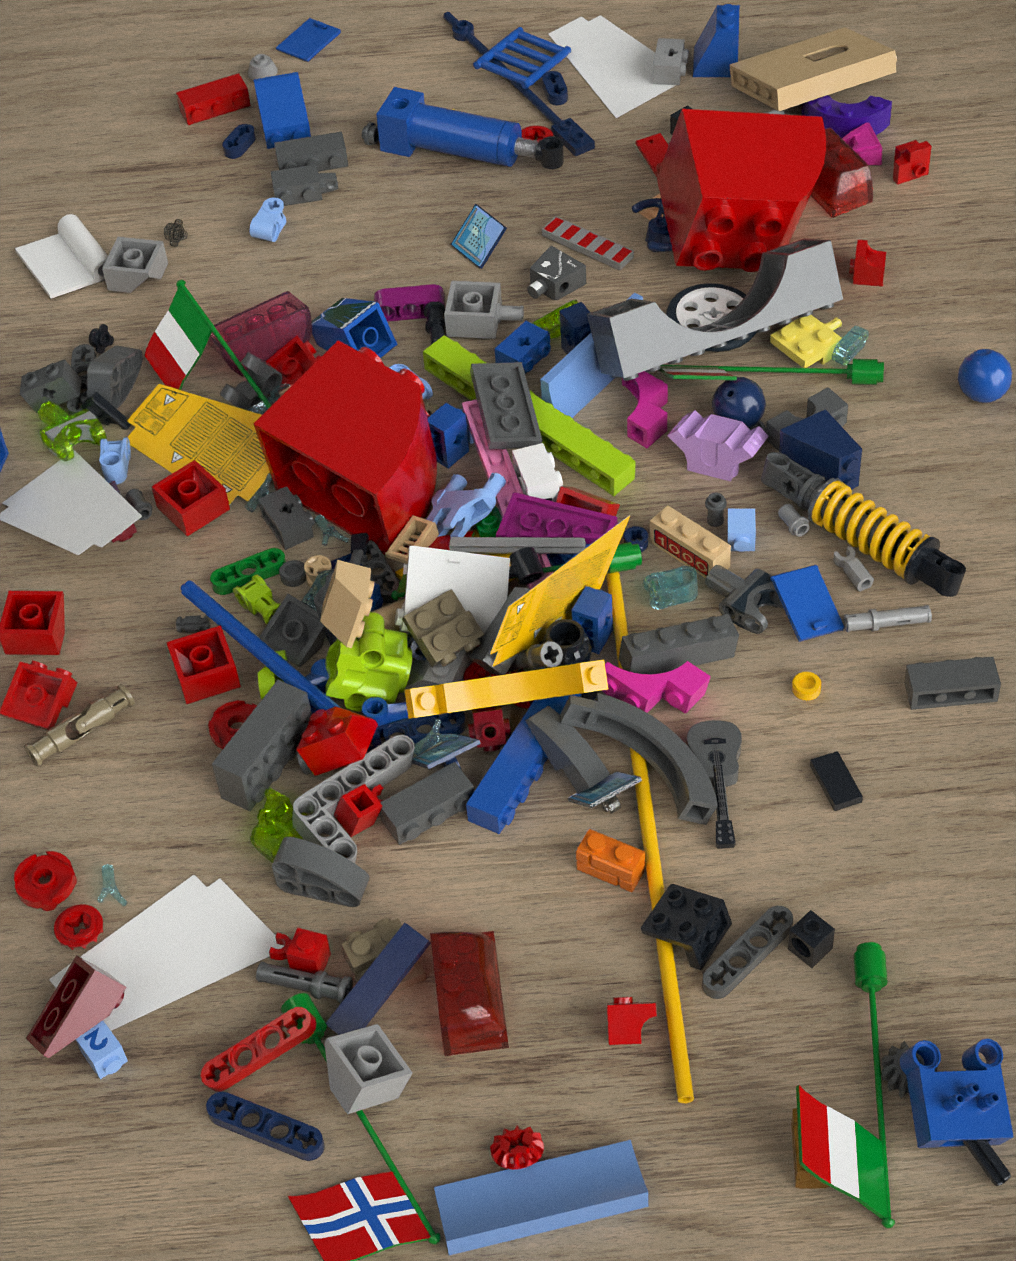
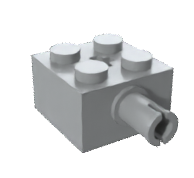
M451 281L444 313L446 336L496 339L498 324L501 320L523 322L524 306L502 305L500 283Z

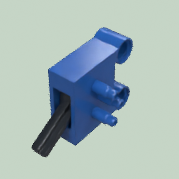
M982 1039L964 1051L962 1064L966 1071L935 1072V1068L941 1061L938 1047L926 1040L917 1042L902 1053L900 1066L907 1077L918 1148L966 1146L995 1186L1002 1185L1009 1180L1011 1173L990 1145H1001L1014 1138L1001 1069L1003 1060L1001 1046L992 1039ZM979 1052L984 1055L986 1063L980 1059ZM916 1054L923 1058L924 1065L918 1062Z

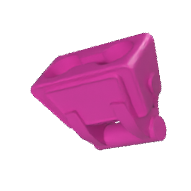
M870 123L861 125L835 143L845 163L854 165H882V146Z

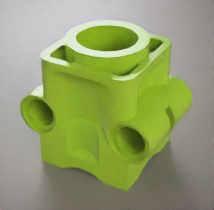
M370 612L369 616H364L362 621H365L362 636L361 638H355L352 648L346 647L337 638L329 647L326 655L325 668L329 674V680L325 686V695L344 699L345 707L351 711H362L363 703L372 697L382 698L387 704L395 703L398 693H402L405 690L411 671L412 649L407 646V633L385 629L383 617L375 612Z

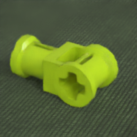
M257 574L247 584L233 589L234 596L244 609H248L253 615L259 612L266 624L269 623L272 618L271 615H274L281 603H276L273 600L271 589Z

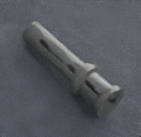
M552 641L545 642L542 645H531L527 651H522L518 654L507 672L528 667L534 670L557 667L563 658L562 649L556 642Z
M260 962L256 971V980L258 982H266L310 992L311 996L316 999L326 997L338 1000L339 1004L342 1003L353 988L352 977L344 976L339 978L330 976L326 971L322 970L313 974Z

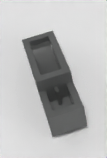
M550 706L543 708L525 720L556 771L563 769L577 794L592 788L610 775L588 742L573 726L560 723V714Z

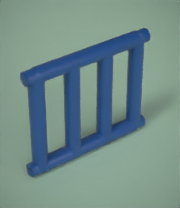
M518 27L473 63L475 69L482 68L519 83L522 88L527 89L538 81L544 73L550 71L571 53V48L569 46H559L524 32L523 28ZM520 39L555 53V55L550 57L514 41ZM506 48L541 62L543 65L538 67L501 51ZM494 58L529 72L531 75L526 77L489 61Z

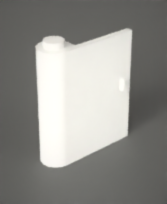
M73 214L66 215L60 219L58 223L59 234L15 248L17 255L50 299L105 280L102 268L108 255L80 219Z
M409 546L405 602L402 609L397 608L395 625L400 626V632L410 633L402 618L452 589L465 611L469 610L481 630L485 633L507 600L510 558Z

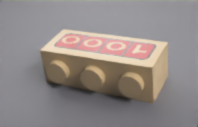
M667 505L650 520V543L704 578L708 576L709 571L715 565H721L726 569L730 568L731 545Z

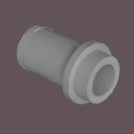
M785 504L779 509L778 515L787 524L792 535L800 537L808 532V519L804 516L801 517L792 504Z

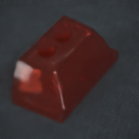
M829 127L825 129L826 153L824 164L811 197L834 218L873 202V182L869 165Z
M470 931L430 933L439 1020L445 1056L509 1048L494 931L482 933Z

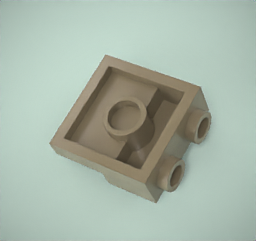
M452 589L402 618L432 668L439 663L442 667L450 664L457 659L455 654L463 649L466 653L474 650L481 645L479 640L484 635L469 610L465 611Z
M388 918L382 919L374 925V929L364 934L361 931H355L346 937L344 943H341L344 958L357 982L401 928L402 924L398 918L393 921ZM419 960L391 995L426 979V973Z

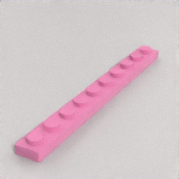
M477 399L463 402L462 411L466 414V422L487 479L490 478L492 473H498L506 480V484L495 497L503 518L513 492L523 494L507 449H489ZM537 554L542 568L551 567L546 554ZM553 572L544 573L541 579L527 584V587L529 589L534 588Z

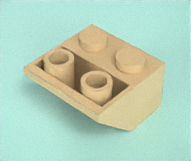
M337 560L323 601L320 622L346 647L352 648L355 638H361L365 625V621H362L364 616H369L373 599L369 598H371L375 582L370 580L371 568Z

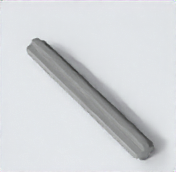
M452 537L449 542L450 551L474 554H512L525 547H533L536 554H579L586 549L584 538Z

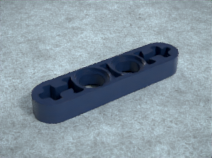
M463 711L407 718L377 726L371 740L373 746L368 747L366 754L382 744L380 738L384 737L386 742L396 732L403 733L411 738L414 742V747L458 736L466 728L465 714ZM454 719L457 723L451 724L449 720ZM438 722H440V726H441L442 728H439V729H438V726H437V723H438ZM422 725H430L433 728L430 732L424 734L417 731Z
M217 1092L211 1095L206 1103L208 1116L211 1122L217 1126L305 1161L316 1160L324 1152L323 1136L317 1128L228 1092ZM224 1104H227L230 1112L222 1110L217 1114L216 1107L222 1108ZM248 1114H257L260 1117L259 1122L252 1127L242 1125L243 1118ZM279 1125L288 1127L289 1131L285 1137L276 1139L271 1136V1131L274 1127ZM313 1138L315 1146L309 1145L307 1149H304L302 1141L309 1142Z

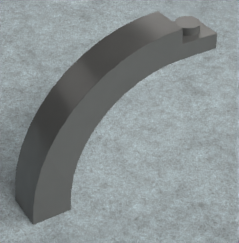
M597 693L594 700L573 695L569 696L560 714V723L602 733L632 748L645 758L664 779L674 798L678 819L703 825L708 823L718 806L712 783L696 755L678 735L645 711L614 697Z

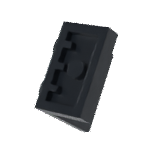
M670 884L641 926V931L645 935L683 947L690 966L702 970L732 925V921L723 899Z

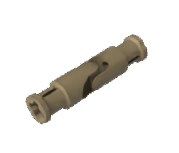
M123 684L117 686V690L104 698L99 697L91 702L82 713H75L46 731L44 737L33 744L27 743L24 745L29 758L37 767L41 766L42 761L55 752L59 754L91 732L92 727L104 725L114 719L115 714L125 707L134 706L135 702L131 693ZM69 722L71 729L78 734L73 739H69L65 733V728Z

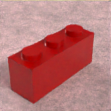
M239 73L176 92L180 112L188 125L251 106L248 87Z

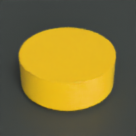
M812 672L798 673L792 681V692L801 700H813L821 692V679Z

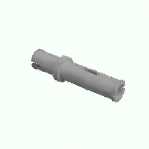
M929 605L883 611L869 609L866 613L845 614L844 627L846 632L870 629L873 632L883 627L930 623L932 614Z

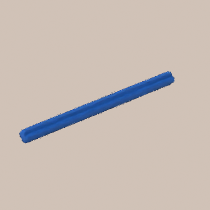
M188 580L181 586L182 595L217 625H221L224 631L280 679L291 686L307 692L309 703L315 709L340 708V706L193 581Z

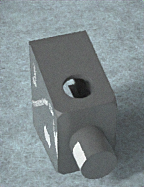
M550 246L531 266V285L527 287V291L534 299L544 294L552 300H559L587 284L586 265Z

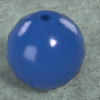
M979 349L964 358L958 371V383L960 389L969 399L979 403H991L1006 394L1011 385L1013 372L1010 363L1001 353L991 349Z

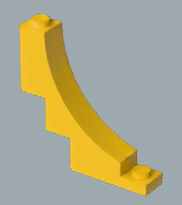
M604 660L411 688L404 691L408 718L410 719L607 690L608 683Z

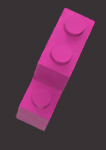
M643 371L638 373V377L635 379L623 380L622 378V385L635 396L638 402L633 413L627 418V437L648 448L667 432L668 413L662 407L668 403V384Z
M689 661L672 671L660 674L633 673L607 662L605 670L608 689L602 691L606 695L627 702L646 713L663 698L671 706L686 714L705 695L711 676Z

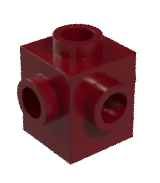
M501 706L472 709L473 723L468 724L469 736L480 740L481 744L477 745V748L483 747V751L501 749L500 745L506 744V736H511L509 718L503 719ZM487 727H494L492 732H485Z

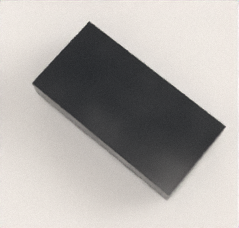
M838 751L810 760V767L834 811L862 803L863 796Z

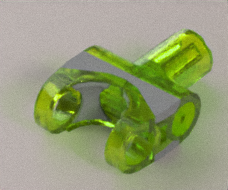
M48 401L38 411L39 419L47 425L40 429V437L44 445L55 456L65 462L75 457L72 448L75 444L89 442L100 446L101 439H107L103 426L88 409H83L69 415L57 403Z

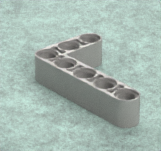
M396 735L368 752L363 760L351 763L299 796L294 801L292 824L304 840L328 848L340 855H346L348 860L356 864L357 846L334 819L333 814L342 795L363 784L372 791L375 786L381 784L383 787L406 772L412 765L415 748L413 740L405 735ZM373 767H379L381 770L373 769ZM350 782H356V783H358V785H352V784H349V783H350ZM332 797L335 798V800H327L325 798ZM307 812L312 815L304 816L301 813ZM325 833L330 836L322 837L319 834Z

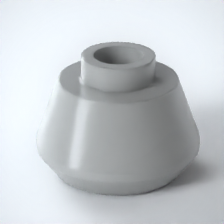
M265 54L255 55L251 59L248 68V76L252 80L276 76L278 72L272 59Z

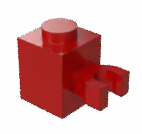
M363 784L341 796L333 815L350 837L375 824L382 808L380 802L384 801L377 797L381 795L384 789L381 784L375 786L372 791Z
M297 928L291 940L287 935L277 932L275 936L276 943L284 945V947L281 949L271 947L269 950L270 959H287L290 968L313 974L317 971L325 970L331 956L327 935Z

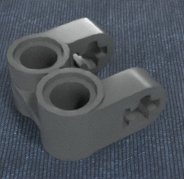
M247 352L241 363L249 368L247 372L268 400L267 394L275 392L280 387L282 374L264 360ZM242 381L235 388L226 383L220 392L224 399L241 409L258 413L266 407L248 381Z

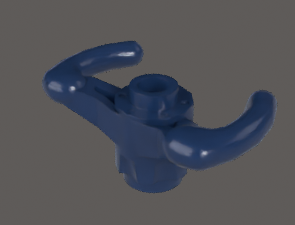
M661 198L646 199L634 204L631 207L633 213H638L652 207L659 208L657 216L648 223L645 238L648 249L653 252L673 251Z

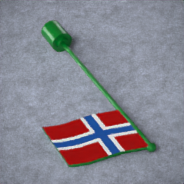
M307 993L296 994L285 1001L281 1007V1012L284 1014L295 1007H303L315 1017L317 1024L314 1033L301 1043H315L327 1063L325 1047L321 1042L327 1029V1024ZM301 1017L297 1019L298 1025L296 1027L298 1029L303 1027L302 1022L304 1019ZM363 1110L356 1113L389 1167L390 1172L357 1177L316 1193L288 1196L323 1261H357L395 1246L427 1240L431 1244H437L441 1240L440 1233H435Z

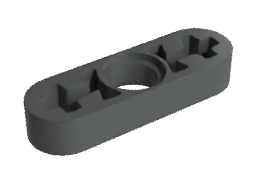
M369 540L367 553L371 554V559L368 560V557L363 555L361 564L363 567L371 568V570L374 568H382L384 570L378 575L371 574L370 580L380 585L383 603H393L395 600L392 599L391 593L394 590L397 591L399 581L377 544ZM386 582L388 589L391 591L383 589V583Z

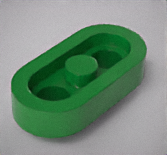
M494 506L484 519L474 524L479 537H496L502 516L498 508Z

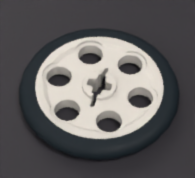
M697 284L679 292L670 301L666 315L686 328H689L687 327L688 324H696L701 327L726 316L732 311L727 307L737 306L746 294L734 287L723 284ZM706 298H714V299H716L717 301H715V302H708V301H706L705 299H706ZM686 307H694V308H696L697 310H695V311H687V310H685V308H686ZM756 332L749 333V337L746 339H732L727 341V345L724 347H710L705 349V351L721 352L739 348L749 342Z

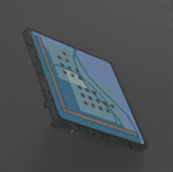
M616 771L592 788L578 794L575 793L567 799L571 803L588 808H593L601 803L605 812L610 811L612 814L621 809V804L616 795L641 782L642 779L640 776Z

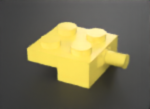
M812 315L799 317L771 334L770 343L802 368H807L817 361L824 365L842 353L843 338L834 332L835 329L842 326V322L838 317H835L828 323H822Z

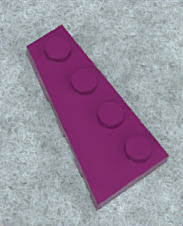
M513 492L496 537L584 538L586 544H592L618 524V518Z

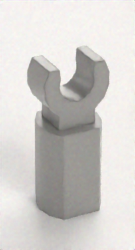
M847 546L846 557L841 556L838 551H835L834 563L843 568L844 573L857 590L861 592L870 588L874 578L862 562L855 558V550Z

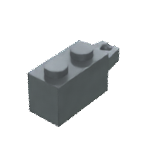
M316 164L270 171L274 196L281 199L284 206L322 200L323 193L338 189L336 173H318Z

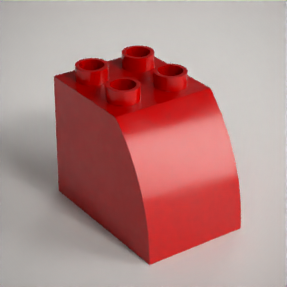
M697 109L681 110L657 177L676 266L696 267L703 271L715 268H739L746 272H758L762 253L790 243L824 164L826 133L822 117Z
M338 340L253 423L276 491L287 486L293 495H298L303 507L350 535L367 533L369 540L374 541L382 554L385 555L412 515L425 519L435 491L437 457L428 423L430 415L425 410L422 397L425 387L419 377L408 369H401L399 372H396L385 366L380 357L367 347H361L357 351Z

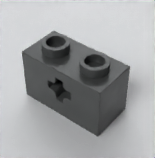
M64 359L23 375L21 377L20 395L36 413L80 397L81 378Z
M287 486L258 499L262 518L285 550L314 537L312 526L315 525L311 513L308 510H303L300 498L297 494L293 495Z

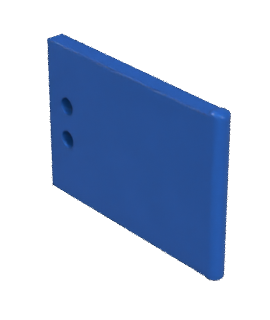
M309 18L276 46V50L309 62L341 33V30Z
M817 565L770 577L798 642L841 631L845 628Z

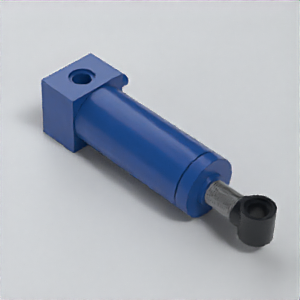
M394 87L376 114L380 151L410 157L415 148H421L507 167L513 166L518 155L536 158V161H541V165L544 168L551 170L560 168L564 163L563 141L559 137L549 136L540 141L522 138L519 123L427 105L424 102L423 92Z

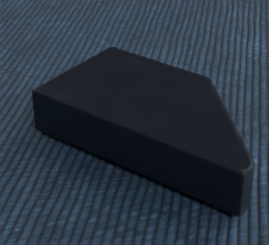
M97 392L87 398L80 406L86 413L90 411L97 418L96 421L100 424L110 425V423L119 425L124 430L129 429L131 426L127 422L128 418Z

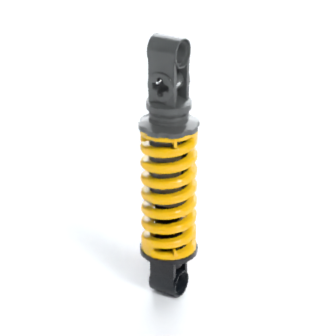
M771 452L767 455L761 476L762 483L775 489L784 497L791 499L801 509L808 510V520L811 523H815L820 527L824 526L829 533H835L840 540H847L850 546L859 548L861 553L870 555L874 561L882 562L885 568L894 570L899 577L903 578L910 585L922 581L943 596L953 597L958 594L966 567L961 562L939 551V539L927 534L922 538L923 534L920 529L910 531L911 526L907 521L899 523L897 515L890 514L887 516V511L884 507H877L875 509L874 501H864L861 493L852 494L851 488L839 478H831L826 482L824 477L812 473L809 469L797 464L785 454Z

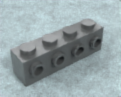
M728 614L685 622L665 628L661 627L641 633H632L622 636L619 661L623 670L629 672L659 674L672 671L687 661L696 666L733 658L739 633Z

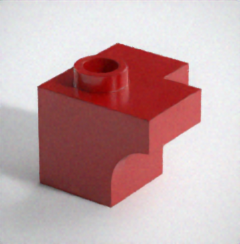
M917 140L895 146L893 180L897 185L928 175L932 148L928 141L919 143Z
M858 240L855 259L850 260L849 274H854L853 284L883 287L887 252L872 249L868 245V240Z
M613 997V1003H607L609 1045L642 1044L641 1030L644 1023L652 1017H657L656 1002H633V997Z

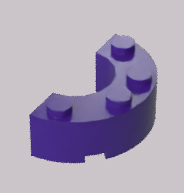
M826 95L802 103L801 112L802 116L822 117L826 137L839 140L865 123H870L876 135L884 131L890 125L892 101L870 95L862 102L846 104L835 101Z

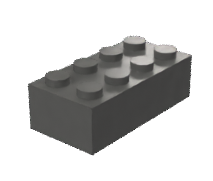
M277 680L212 763L222 799L248 811H251L257 803L263 800L266 790L273 781L279 779L282 769L288 761L293 760L296 756V749L312 715L307 692L280 680Z

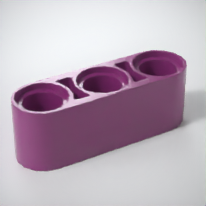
M435 284L384 288L376 291L374 302L379 303L387 322L427 318L423 312L426 304L440 302L445 306V293L441 286Z

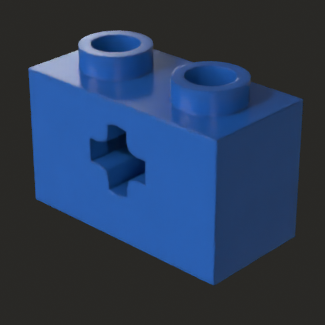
M525 321L494 349L495 362H522L525 374L530 372L551 351L550 332Z
M445 403L428 417V423L437 462L449 469L469 452L466 414L462 410Z
M585 586L572 609V620L578 622L583 627L590 641L591 652L600 654L613 631L612 594Z

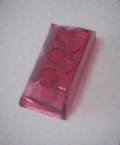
M289 291L214 325L240 362L247 352L267 361L295 336H298L304 343L307 340L310 341L312 333L309 307ZM212 332L207 344L220 354L231 370L244 377Z

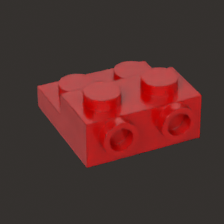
M295 336L265 361L282 374V383L276 390L278 393L293 385L321 357L320 355L314 356L317 351L308 340L303 343L298 336Z
M32 660L31 664L20 661L1 706L0 715L49 730L55 726L62 707L68 708L78 682L71 677L72 673L67 670L56 668L55 671L47 669V665Z

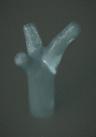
M270 473L267 474L264 483L256 494L245 505L249 512L253 513L259 506V498L272 493L268 490L272 479Z
M323 515L315 517L314 522L323 532V546H327L330 536L345 543L349 542V538L340 534Z
M436 719L429 734L414 744V753L418 756L438 743L447 740H458V734H440L439 726L441 720Z
M110 864L102 866L103 887L97 901L102 903L107 894L110 893L122 906H126L128 902L122 897L115 883L114 867Z

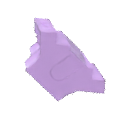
M696 410L682 417L667 435L685 453L688 471L730 482L739 473V463L752 458L769 437L760 426L750 430L741 421L713 414L703 418Z

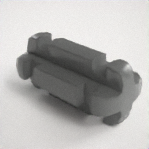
M201 615L185 616L184 619L179 616L176 619L177 632L182 633L183 630L185 632H200L202 629H210V618L207 615L204 618H201Z

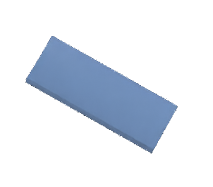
M636 293L628 298L643 300V296ZM592 333L540 379L542 400L551 403L554 408L565 415H569L571 418L614 379L611 375L601 373Z
M631 1140L536 1162L522 1169H507L434 1187L449 1255L648 1207V1190L643 1180Z

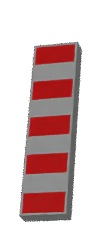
M557 216L542 229V236L617 270H621L634 258L633 250Z

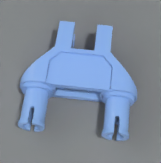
M492 473L483 488L463 490L467 485L466 479L459 474H454L446 487L438 490L432 497L433 509L426 520L436 523L439 533L438 537L445 536L454 526L455 530L451 533L450 537H463L474 524L484 519L496 505L495 497L506 484L505 478L498 473Z

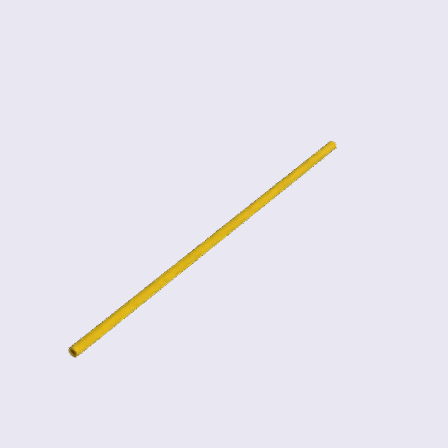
M619 572L607 573L608 593L612 594L613 630L618 667L623 669L619 661L622 636L628 635L621 579ZM630 748L633 776L638 777L634 780L643 850L645 851L651 909L653 910L665 893L646 759ZM656 938L677 1099L679 1103H690L694 1100L673 946L672 943Z

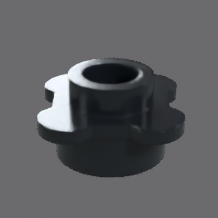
M101 324L99 328L93 329L89 334V343L92 347L96 348V352L99 354H103L105 348L114 342V337L108 332L106 324Z

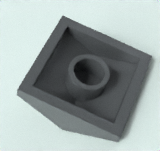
M287 594L259 638L274 651L285 650L287 659L301 667L322 648L326 633L324 631L325 626L320 622L321 619L317 611Z

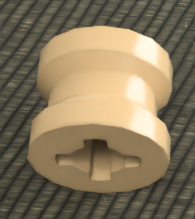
M315 555L307 559L304 564L307 584L312 589L320 590L326 583V576L332 572V565L327 557Z

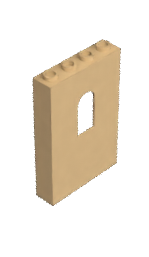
M844 27L730 64L731 85L762 103L781 111L895 73L897 56L894 49Z

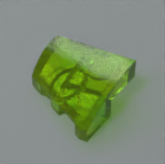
M269 787L265 791L266 801L263 809H259L257 815L258 824L252 830L250 841L265 858L273 863L280 844L285 837L303 838L292 824L293 806L290 799ZM304 812L301 813V814L304 815V816H309L308 814H306V813H304Z

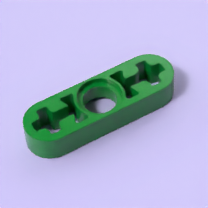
M270 548L216 569L210 576L212 589L216 594L227 595L233 593L235 587H242L250 582L256 574L263 580L278 575L280 567L286 562L285 554L281 549ZM247 568L255 569V572L250 575L242 574V571Z

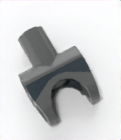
M715 565L706 577L705 585L725 597L719 603L721 614H728L734 624L747 631L760 634L768 627V622L765 616L759 612V607L767 605L784 609L770 579L772 575L761 569H755L745 579H742L721 565Z

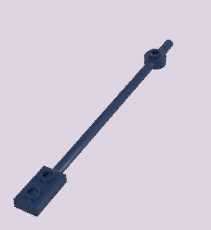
M450 12L444 13L443 18L452 26L453 38L455 40L468 41L481 55L489 50L474 36V26L471 22L467 20L459 21ZM493 58L489 61L508 69L501 61ZM507 79L553 124L551 126L553 135L559 137L563 141V145L575 157L595 149V141L571 118L561 120L529 88L524 89L521 84Z

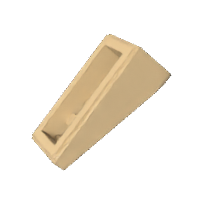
M412 515L385 553L386 557L408 564L409 548L405 546L428 548L439 535L436 523Z

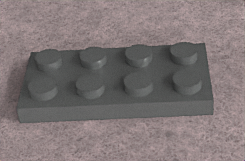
M522 362L471 364L470 374L489 449L524 448L542 443Z

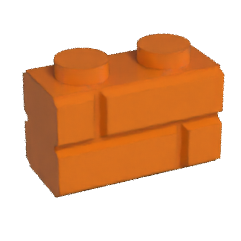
M591 829L587 831L576 851L577 870L612 885H619L620 888L629 892L634 891L645 871V851Z

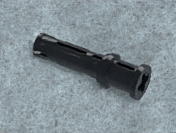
M430 302L423 309L424 315L427 317L425 329L430 334L431 345L445 335L446 331L444 319L445 306L440 302Z

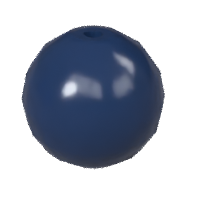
M737 377V380H725L718 386L713 395L712 408L714 415L741 421L748 428L757 424L765 413L766 401L763 390L756 382L748 378Z

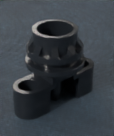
M561 619L553 622L548 627L543 640L539 642L542 645L545 642L552 641L561 647L563 658L558 666L589 662L591 659L589 638L584 632L583 627L574 620ZM600 691L581 693L582 698L594 700Z

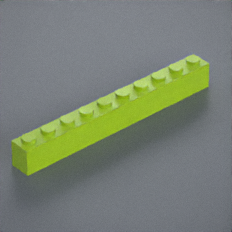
M443 335L423 351L424 369L469 400H476L470 374L471 364L486 362L481 360L475 353H471L463 348L458 342ZM529 390L542 443L548 453L551 452L554 457L612 496L617 495L635 479L636 461L631 456L622 453L613 447L610 442L604 441L590 429L578 424L569 415L563 414L554 408L551 403L545 402Z

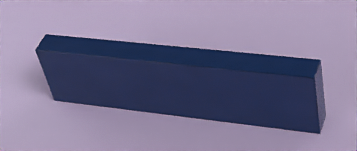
M404 923L327 1020V1026L338 1035L365 1028L431 942L407 923Z

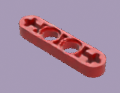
M303 1007L290 1009L209 1060L201 1070L202 1082L215 1092H222L309 1038L316 1029L315 1017ZM301 1017L304 1019L302 1022L303 1027L298 1029L296 1027L298 1025L297 1019ZM283 1027L288 1029L287 1032L290 1034V1037L282 1030ZM272 1033H279L280 1039L278 1044L274 1048H266L265 1041L267 1037ZM250 1050L252 1052L250 1062L247 1065L239 1066V1055L243 1051ZM228 1062L235 1069L234 1072L229 1070L231 1067L227 1064ZM219 1069L221 1071L219 1074L220 1080L216 1082L213 1080L215 1078L214 1072Z

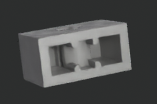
M658 38L653 62V84L680 85L681 76L686 74V63H688L689 49H685V39Z

